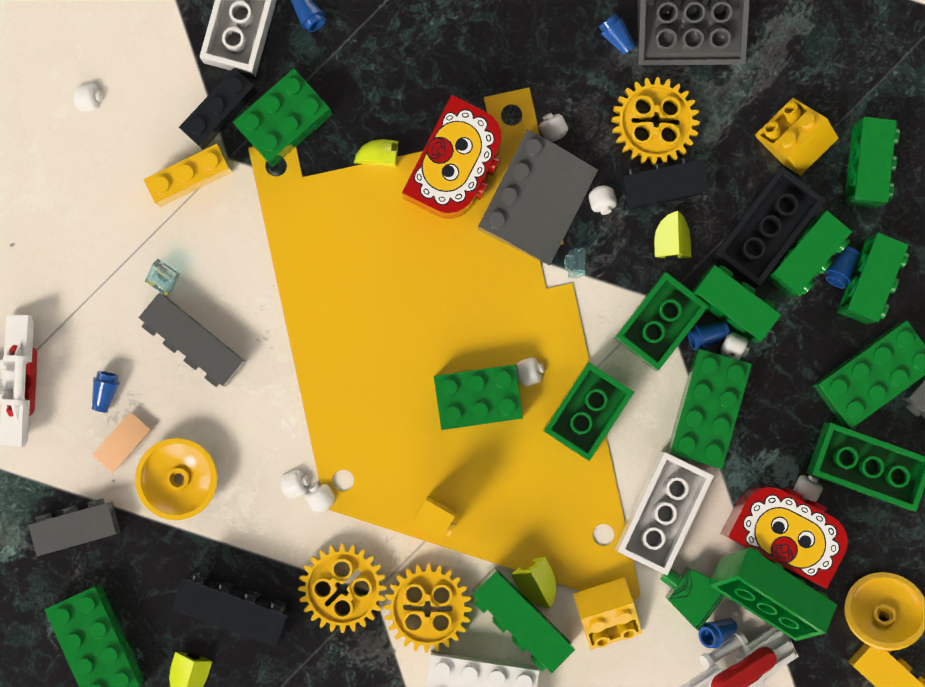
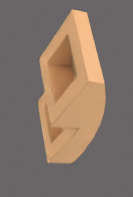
M130 413L92 456L113 474L131 455L132 451L150 434L151 429L133 413Z

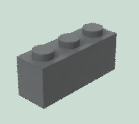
M104 498L88 502L89 508L78 510V506H73L61 510L62 515L52 518L51 513L35 517L36 523L29 524L28 526L36 556L121 533L113 501L105 503Z

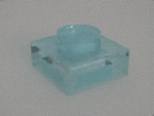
M574 248L569 251V255L565 256L564 268L565 271H568V278H581L585 276V248Z
M157 259L152 264L145 282L165 296H168L173 291L180 273Z

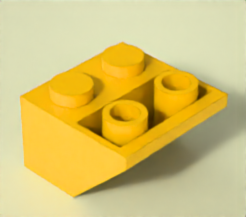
M794 98L755 134L756 138L784 166L800 176L839 139L826 117Z
M625 577L573 593L590 650L603 648L611 643L631 639L636 635L642 634Z

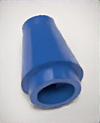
M290 0L303 29H307L308 32H314L325 24V13L312 0Z
M616 13L598 26L602 31L600 34L621 51L623 55L636 46L623 18H619Z
M846 247L827 269L826 273L828 275L826 280L833 286L842 289L847 284H851L860 253L854 248Z
M721 321L694 325L687 336L693 350H705L730 334L727 323Z
M97 371L96 377H93L92 410L103 413L108 412V408L120 385L118 375L106 371Z
M732 618L706 622L699 631L700 642L707 648H719L737 631V623Z

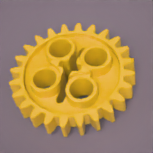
M657 77L654 84L651 85L649 79L645 78L644 87L635 82L634 92L629 88L625 90L628 98L621 96L618 98V102L622 107H614L613 111L619 114V116L613 117L611 122L619 124V126L615 127L612 133L621 134L616 143L625 142L626 145L622 152L624 153L631 149L633 151L631 154L632 160L637 155H640L641 164L647 158H650L652 166L656 164L659 158L661 163L667 162L668 156L673 161H676V152L682 155L686 153L683 145L689 147L693 145L692 140L688 137H696L698 135V132L693 130L692 127L698 126L700 121L694 120L692 117L696 116L699 110L690 109L695 100L686 101L685 98L689 92L685 91L680 94L678 92L680 84L671 88L670 79H668L664 85H661L660 79ZM636 103H647L649 112L646 114L639 113L636 110ZM672 103L676 108V113L674 115H667L663 111V104ZM653 116H657L658 121L677 120L679 125L660 123L656 128L652 122L633 123L631 120L636 118L650 121ZM638 128L645 129L648 133V139L645 141L638 140L634 134L635 130ZM663 130L673 131L675 140L673 142L665 141L661 135Z
M341 543L339 551H336L334 546L330 545L329 554L321 549L319 550L320 559L314 556L310 558L314 566L305 565L303 567L309 574L301 575L299 578L306 582V585L298 588L299 591L306 592V595L299 600L300 602H308L309 605L304 609V612L313 610L314 614L311 617V621L319 617L321 619V628L326 623H330V631L333 632L336 625H340L341 633H344L346 625H349L354 632L357 622L363 627L366 626L365 617L371 620L375 619L372 610L381 611V606L376 602L385 601L386 599L385 596L379 594V591L387 589L386 585L379 584V581L383 580L386 576L385 574L377 575L381 564L374 566L371 564L374 559L373 555L367 559L364 558L366 549H362L357 554L355 553V545H352L349 551H346L344 543ZM346 562L350 567L349 574L345 576L337 574L335 570L336 563ZM356 570H360V575L347 587L349 593L342 592L329 606H326L325 602L339 587L336 583H345ZM325 581L329 583L331 591L328 595L318 593L316 589L318 582ZM358 581L367 582L370 588L369 592L364 595L358 594L355 591V583ZM344 600L348 602L350 612L340 614L335 607L338 601Z
M428 563L426 570L422 571L420 565L417 564L415 573H412L407 568L406 578L399 574L397 575L399 585L390 584L394 594L386 593L385 595L387 599L391 600V603L385 604L383 608L391 610V613L384 618L394 622L389 626V631L397 629L398 632L395 639L397 640L404 636V646L406 647L410 642H413L414 651H417L420 645H424L425 653H428L430 645H433L435 650L439 652V643L442 642L449 648V638L451 637L458 641L457 630L464 633L466 631L461 623L470 622V618L464 615V612L472 611V607L464 605V603L469 601L471 596L462 595L467 586L458 587L457 584L460 581V576L451 579L452 570L449 569L443 574L441 573V565L437 567L436 571H432L431 564ZM411 587H418L422 591V597L417 601H413L408 598L407 590ZM440 587L446 588L450 594L449 598L446 601H438L434 597L436 589ZM425 601H430L433 607L451 606L452 610L432 609L430 614H425L424 609L405 610L403 606H424ZM411 614H416L421 618L422 623L419 627L412 628L406 623V618ZM438 615H444L448 618L449 624L447 627L440 629L434 625L433 619Z

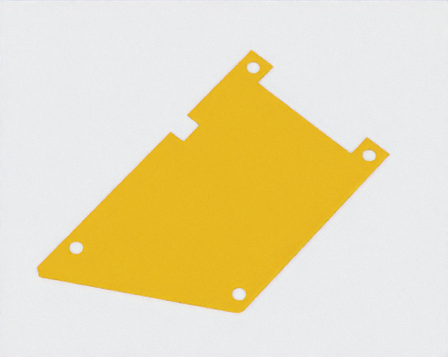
M530 87L484 97L487 113L497 121L501 130L500 150L497 156L500 158V163L493 176L488 174L485 180L488 182V187L482 199H475L467 213L454 219L440 218L403 199L402 191L423 151L398 156L396 167L361 164L302 177L296 147L284 157L287 168L280 176L270 175L266 170L267 161L254 147L248 148L320 486L327 484L335 495L334 504L329 510L513 570L519 567L525 570L534 565V559L546 557L555 576L556 583L578 591L625 577L634 602L641 594L634 561L632 558L614 550L625 527V520L607 438H604L591 460L587 461L542 431L585 364L590 363L573 283L546 289L539 260L478 230V226L526 131L529 130L540 136ZM515 105L520 108L522 119L517 125L510 126L502 121L501 112L504 107ZM531 357L536 358L538 363L543 364L545 372L542 373L543 378L541 382L524 386L517 378L523 419L441 430L434 376L514 364L516 368L519 361ZM347 470L353 475L354 484L351 489L339 491L334 487L333 476L336 472ZM427 496L455 512L454 519L457 520V525L449 538L444 536L440 541L412 525ZM600 524L609 525L614 531L612 542L605 546L597 544L593 539V531Z

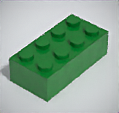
M908 321L899 322L817 381L813 386L844 428L852 429L925 376V344Z
M701 349L695 350L666 453L723 469L752 364Z
M824 422L806 473L916 512L925 488V456L839 425Z
M748 547L721 557L709 586L795 641L826 634L837 604L829 600L825 593L815 591L806 585L805 580L792 576L785 571L782 565L769 561L755 548Z
M496 567L473 588V603L483 613L488 610L493 615L492 622L503 633L508 630L513 635L511 637L513 639L512 642L522 652H525L527 649L532 654V662L541 671L544 672L548 669L553 673L575 651L572 642Z
M102 584L44 609L79 687H140L145 683Z

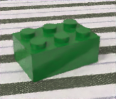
M293 69L235 119L233 123L267 163L274 167L331 117L332 112L300 74Z
M863 117L852 125L844 205L878 208L888 203L889 199H892L894 183L890 182L891 172L895 171L897 157L893 155L894 145L898 144L900 135L899 129L896 128L897 120Z
M825 211L815 217L786 251L766 279L788 298L797 295L800 297L802 294L805 295L815 284L812 280L814 276H818L820 273L823 274L832 264L831 256L841 253L850 243L847 237L852 231L830 212Z
M880 233L867 237L860 251L851 284H847L837 313L864 324L879 322V319H884L889 308V304L886 303L890 293L893 294L899 283V279L896 278L900 268H904L909 258V253L906 252L909 245Z
M714 265L707 269L691 292L709 305L707 310L722 321H725L727 325L746 337L751 343L761 342L781 316L776 311L778 307L766 298L762 301L755 296L756 290L747 283L742 282L739 284L732 278L734 274L726 267L720 265L718 268Z
M665 272L613 339L653 370L658 371L709 305Z
M588 362L542 431L587 461H590L634 392Z
M515 364L434 376L441 430L523 419Z

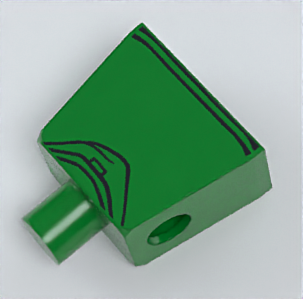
M689 567L681 575L671 568L668 575L662 574L660 580L671 588L665 596L666 599L698 631H700L725 597V595L709 586L711 578Z

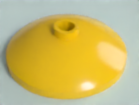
M182 438L166 439L150 447L141 457L135 474L136 490L141 502L153 514L168 520H184L202 512L212 501L218 483L216 465L210 454L199 444ZM178 473L184 476V481L181 484L175 481V476Z
M879 572L862 577L850 588L845 600V617L850 629L861 641L874 648L890 651L906 648L922 636L925 630V598L912 582L896 574ZM879 616L886 617L888 621H881Z

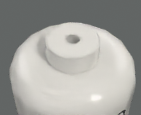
M94 84L80 85L75 89L74 103L80 111H94L99 108V101L103 100V94L100 90L98 91V87Z
M548 113L542 117L544 121L539 124V130L545 139L554 142L566 135L568 126L562 115Z
M598 186L589 194L591 209L594 212H601L602 215L611 213V209L617 206L616 195L611 187Z
M731 332L725 337L721 345V355L740 360L741 357L745 358L750 349L747 347V338Z
M527 358L517 363L516 375L519 382L524 386H530L542 381V373L545 372L543 364L538 363L536 358Z
M300 470L284 474L280 481L282 492L290 499L307 494V486L310 484L308 476H303Z
M801 475L798 477L793 490L803 495L802 501L810 500L816 502L823 491V485L818 482V477Z
M316 483L309 487L310 491L306 494V501L314 512H323L334 504L335 495L327 484L320 486Z

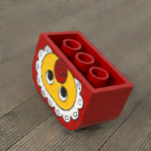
M451 95L402 191L403 199L444 219L458 218L467 213L475 199H482L488 187V182L485 180L488 174L494 175L500 163V158L497 156L500 150L501 130L497 121L489 113Z
M754 486L744 491L738 498L720 534L747 548L759 550L764 557L827 589L847 549L848 539L842 524L834 517L825 513L828 508L810 500H807L806 503L801 500L803 495L790 488L783 487L780 490L768 486Z

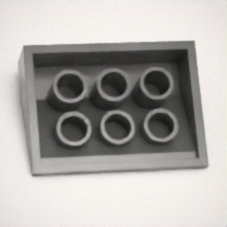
M638 0V65L746 64L750 0Z
M527 130L478 226V230L550 266L598 169L553 142Z

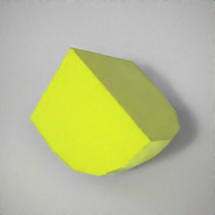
M386 139L372 140L359 149L354 163L396 167L399 141Z
M676 211L668 214L658 225L654 240L655 257L666 258V256L678 255V258H691L690 231L684 216L680 212Z
M546 557L536 558L533 560V566L525 570L519 567L511 574L516 585L527 599L540 607L551 608L556 595V579Z
M175 652L170 668V687H204L212 661L201 656L199 659L194 660L188 657L185 652Z

